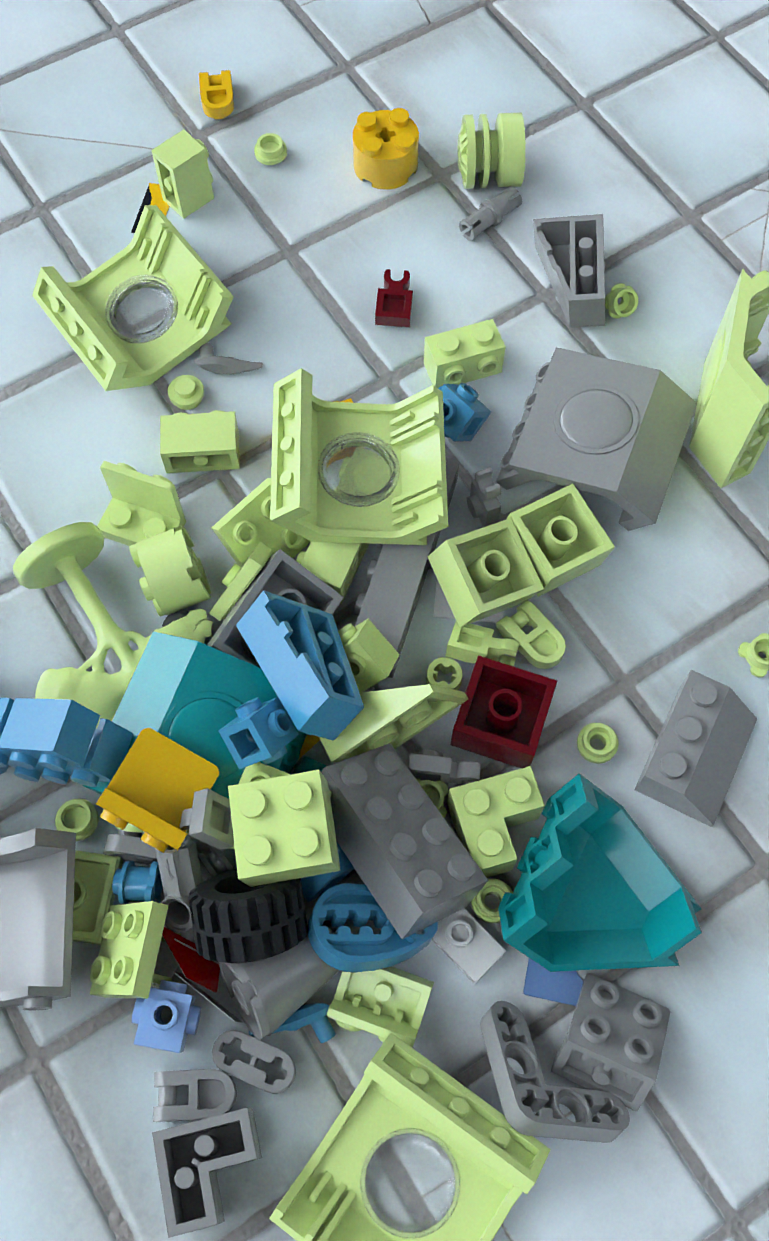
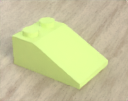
M431 684L361 692L360 696L364 708L334 741L322 737L319 738L331 762H340L389 743L396 749L467 701L468 697L465 692Z

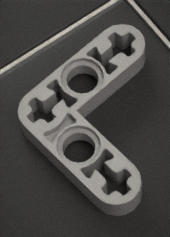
M497 1001L482 1017L480 1022L481 1032L502 1109L507 1122L514 1130L527 1136L608 1143L614 1141L629 1126L630 1117L626 1106L612 1093L545 1084L526 1019L523 1013L512 1003ZM507 1057L517 1061L522 1067L524 1074L513 1070L508 1064ZM559 1104L569 1108L574 1114L576 1122L570 1121L563 1115Z

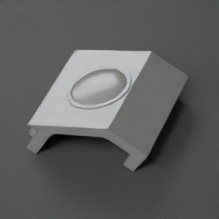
M556 347L551 361L544 364L536 374L537 382L532 394L525 401L524 414L520 423L513 431V441L509 451L501 460V470L496 482L506 490L533 480H544L563 486L574 484L578 490L607 497L620 506L623 511L618 523L628 531L656 524L697 402L661 370Z

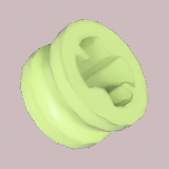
M448 657L435 659L427 669L426 685L431 684L459 691L463 678L459 663ZM441 670L443 674L451 672V684H447L444 680L437 683L438 671Z

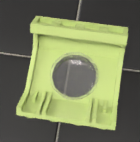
M156 205L144 206L130 244L81 280L65 282L54 266L41 267L32 295L105 391L151 385L232 324L225 315L234 296Z
M302 368L274 383L270 521L312 542L427 545L428 535L449 527L443 392L432 385L395 404L324 401L312 395V375Z
M390 1033L364 1071L365 1075L269 1219L296 1241H492L522 1192L527 1195L536 1183L551 1149L535 1137L523 1135L514 1130L507 1122L505 1115L393 1033Z

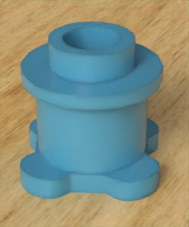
M127 860L123 868L116 870L113 877L112 891L113 894L118 895L120 904H128L130 901H154L161 903L163 885L158 861H153L150 867L136 866L134 861Z

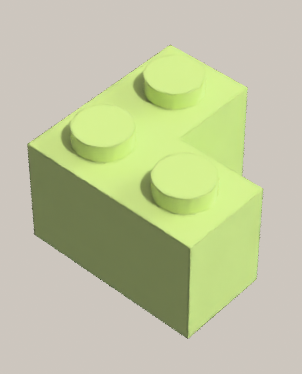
M531 766L450 788L447 799L458 839L486 878L512 871L517 862V856L507 828L539 819L545 807Z

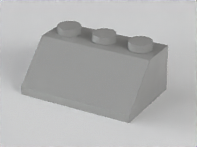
M691 670L679 688L634 790L712 827L757 718L730 687Z

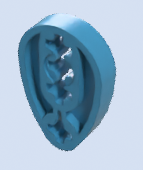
M351 883L339 884L326 890L318 898L308 921V937L315 953L329 966L345 972L375 971L408 960L429 945L438 929V922L424 928L421 934L414 933L401 939L367 886ZM347 919L353 920L355 927H360L357 934H351L350 927L344 926ZM325 920L331 921L333 928L338 927L335 934H329L328 927L322 926ZM368 920L373 921L376 928H381L379 934H373L372 928L365 926Z

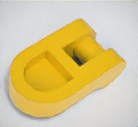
M222 70L221 74L217 75L200 72V95L204 113L213 119H223L229 116L234 110L231 71Z

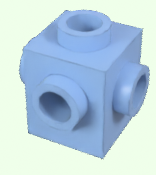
M161 980L159 989L150 988L148 999H136L132 1014V1023L138 1024L134 1045L176 1053L184 1052L187 1035L196 1034L201 1014V1007L194 1006L196 996L186 994V984ZM166 1006L170 1007L173 1012V1017L168 1024L164 1023L161 1018V1012Z

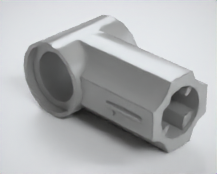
M191 836L185 837L178 850L171 846H168L164 853L155 849L165 899L161 903L169 905L164 925L176 933H185L193 927L188 900L189 893L198 884L205 881L201 875L196 843L191 840Z

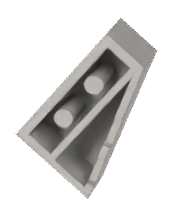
M603 214L533 219L535 248L569 327L605 326Z

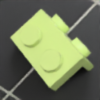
M394 967L364 972L342 971L334 999L328 1008L327 1016L335 1019L336 1023L346 1030L367 1031L377 1035L383 1043L389 1034L393 1033L410 1047H413L434 982Z

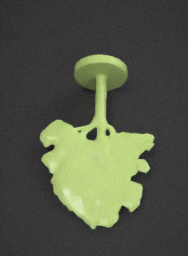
M77 522L60 527L29 545L18 556L13 565V573L19 584L28 589L45 588L66 580L76 600L91 621L97 636L98 644L96 651L78 669L73 667L50 668L40 676L35 699L73 700L99 714L100 718L112 721L151 635L145 638L140 633L124 631L111 618L90 581L82 572L100 554L104 547V536L98 526L92 522ZM190 610L187 616L172 621L170 624L154 630V632L204 643L205 637H212L213 621L207 620L206 610ZM130 640L133 641L139 649L133 651L128 642ZM110 648L119 657L122 665L120 672L113 674L106 673L104 670V661ZM92 666L91 672L86 671Z

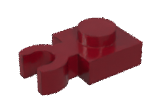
M391 269L385 270L384 288H378L375 325L410 327L413 290H408L410 287L409 271L404 270L403 279L394 281L391 279Z

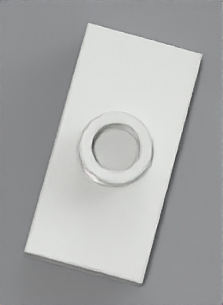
M465 908L438 921V929L432 938V941L474 984L506 953V950Z

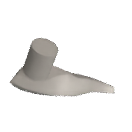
M205 343L199 348L200 357L193 361L204 370L219 374H237L262 368V362H250L232 357L216 356L210 343Z

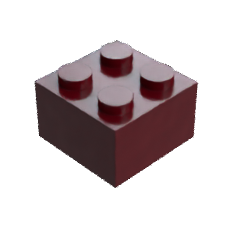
M478 655L465 692L468 700L461 704L453 727L450 745L518 768L531 766L557 680Z

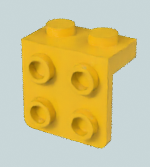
M145 728L139 733L109 785L98 799L96 805L104 809L100 817L122 830L126 828L128 823L144 831L140 840L163 853L168 846L178 850L187 835V830L183 831L180 829L182 811L192 808L194 792L207 788L211 790L219 776V769L213 763L151 728Z

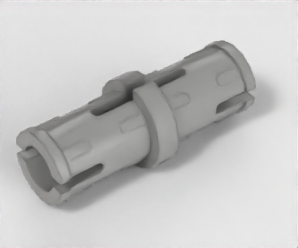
M509 186L493 200L488 199L481 203L479 210L460 221L459 228L461 232L473 226L463 236L467 240H474L476 236L488 227H495L501 223L503 216L522 204L521 195L509 201V198L519 191L515 187Z

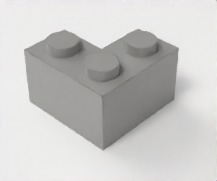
M243 1108L152 1132L168 1238L215 1226L225 1221L216 1170L262 1158L253 1109Z

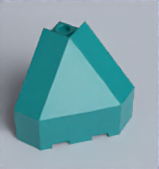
M580 773L577 774L547 800L541 813L547 820L539 837H530L517 865V869L522 874L513 894L505 892L498 911L503 941L550 972L679 966L675 952L702 933L696 917V913L702 908L624 807Z

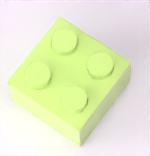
M574 484L510 513L507 519H512L544 587V590L536 594L538 597L600 566L615 548Z
M511 518L448 539L427 556L459 628L518 606L544 590Z
M319 769L228 786L237 873L240 881L253 887L341 871L328 781Z

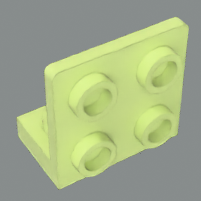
M103 461L100 469L112 496L107 509L97 525L104 538L131 546L144 539L185 525L186 519L175 485L169 479L161 475L149 476L137 472L133 467L125 463H118L116 465Z

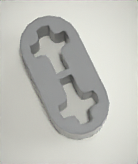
M236 1030L224 1032L214 1042L212 1049L213 1061L223 1072L273 1094L284 1092L294 1082L296 1075L295 1063L283 1050ZM236 1039L241 1040L240 1049L253 1056L250 1064L234 1060L231 1066L227 1065L228 1056L222 1052L224 1045H233ZM277 1058L283 1059L282 1068L287 1072V1076L284 1081L276 1079L273 1085H269L266 1083L268 1074L257 1069V1063L260 1059L269 1064H274Z

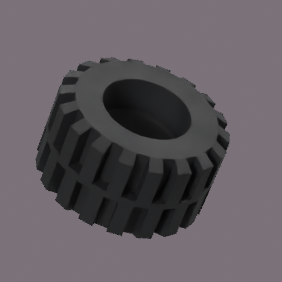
M233 869L208 878L189 893L188 900L196 950L199 956H204V959L210 961L247 963L267 959L295 947L305 939L308 932L301 878L250 887L238 879L237 869Z

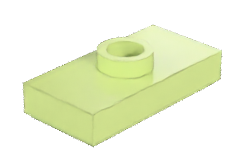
M260 541L242 567L236 563L232 566L221 582L227 588L210 610V615L219 621L225 619L272 554L271 548Z

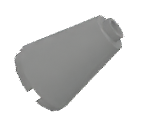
M328 928L329 934H335L337 929L331 931ZM308 932L305 939L299 942L298 945L279 955L247 963L219 962L221 975L230 997L236 996L242 1008L238 1012L250 1032L258 1040L270 1036L339 971L326 964L315 953L310 944Z

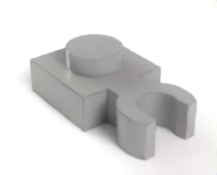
M491 467L475 473V479L471 483L470 496L467 497V505L472 517L479 518L483 527L498 523L501 512V504L497 499V496L501 495L500 484L494 485Z
M421 750L418 754L410 753L408 769L416 779L421 781H442L447 786L448 783L465 785L479 781L481 763L471 761L452 762V758L443 757L441 752Z

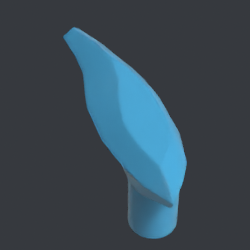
M324 1003L302 1005L272 1034L284 1030L296 1031L310 1024L320 1043L327 1042L336 1035L326 1016L330 1005ZM249 1030V1035L255 1037Z

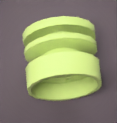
M522 112L499 113L494 130H490L486 114L479 115L477 130H475L473 114L463 115L461 130L458 135L457 154L458 168L462 176L464 189L474 188L476 173H478L480 188H487L490 172H495L498 187L522 186L525 172L526 144Z

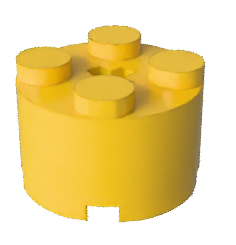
M395 108L393 110H379L359 114L352 135L353 166L357 177L361 181L364 178L372 182V187L377 189H395L405 185L408 182V178L413 173L415 175L418 169L419 131L415 122L409 117L408 111L403 108Z

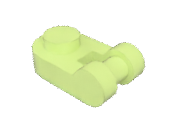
M529 600L519 605L517 613L513 616H505L496 623L497 630L504 639H513L519 642L518 651L533 666L541 669H550L558 665L562 660L566 648L565 639ZM528 625L532 626L534 630L526 635L521 628Z

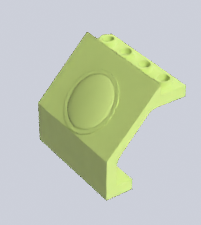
M742 269L704 362L689 448L720 488L750 474L769 440V385L766 386L747 360L750 355L758 352V347L762 344L758 339V335L769 314V272L767 270L759 272L751 279L745 270Z

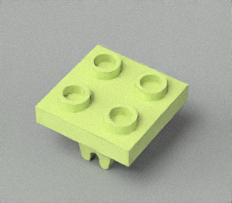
M270 478L262 482L211 527L240 567L244 565L260 541L272 549L270 557L281 549L291 558H294L311 542L270 521Z
M154 901L110 905L109 912L105 915L101 925V936L103 939L99 956L95 959L90 971V980L92 982L90 995L104 998L148 999L151 986L159 987L161 980L172 981L170 977L154 973L160 942H166L162 933L169 905Z

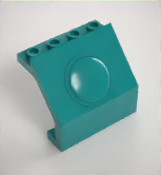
M153 631L112 722L133 733L127 753L139 733L145 728H151L213 763L219 769V776L211 790L229 799L228 786L239 783L245 768L239 770L218 730L238 717L235 709L257 697L261 703H264L278 696L261 668L199 641ZM297 730L299 735L285 746L288 752L281 758L266 765L291 774L294 765L299 759L300 750L307 734ZM98 781L96 787L82 786L101 795L110 782Z

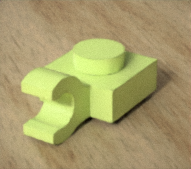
M455 621L447 644L445 657L475 664L479 655L514 667L516 658L504 654L516 657L519 642L513 639L493 637L494 629L474 624H468L459 628L457 621Z

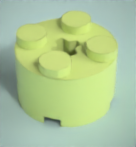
M183 525L129 546L134 563L138 568L142 567L145 577L139 579L143 594L147 601H153L160 617L170 615L211 598L209 595L211 590L200 558L196 557L191 548L194 544Z

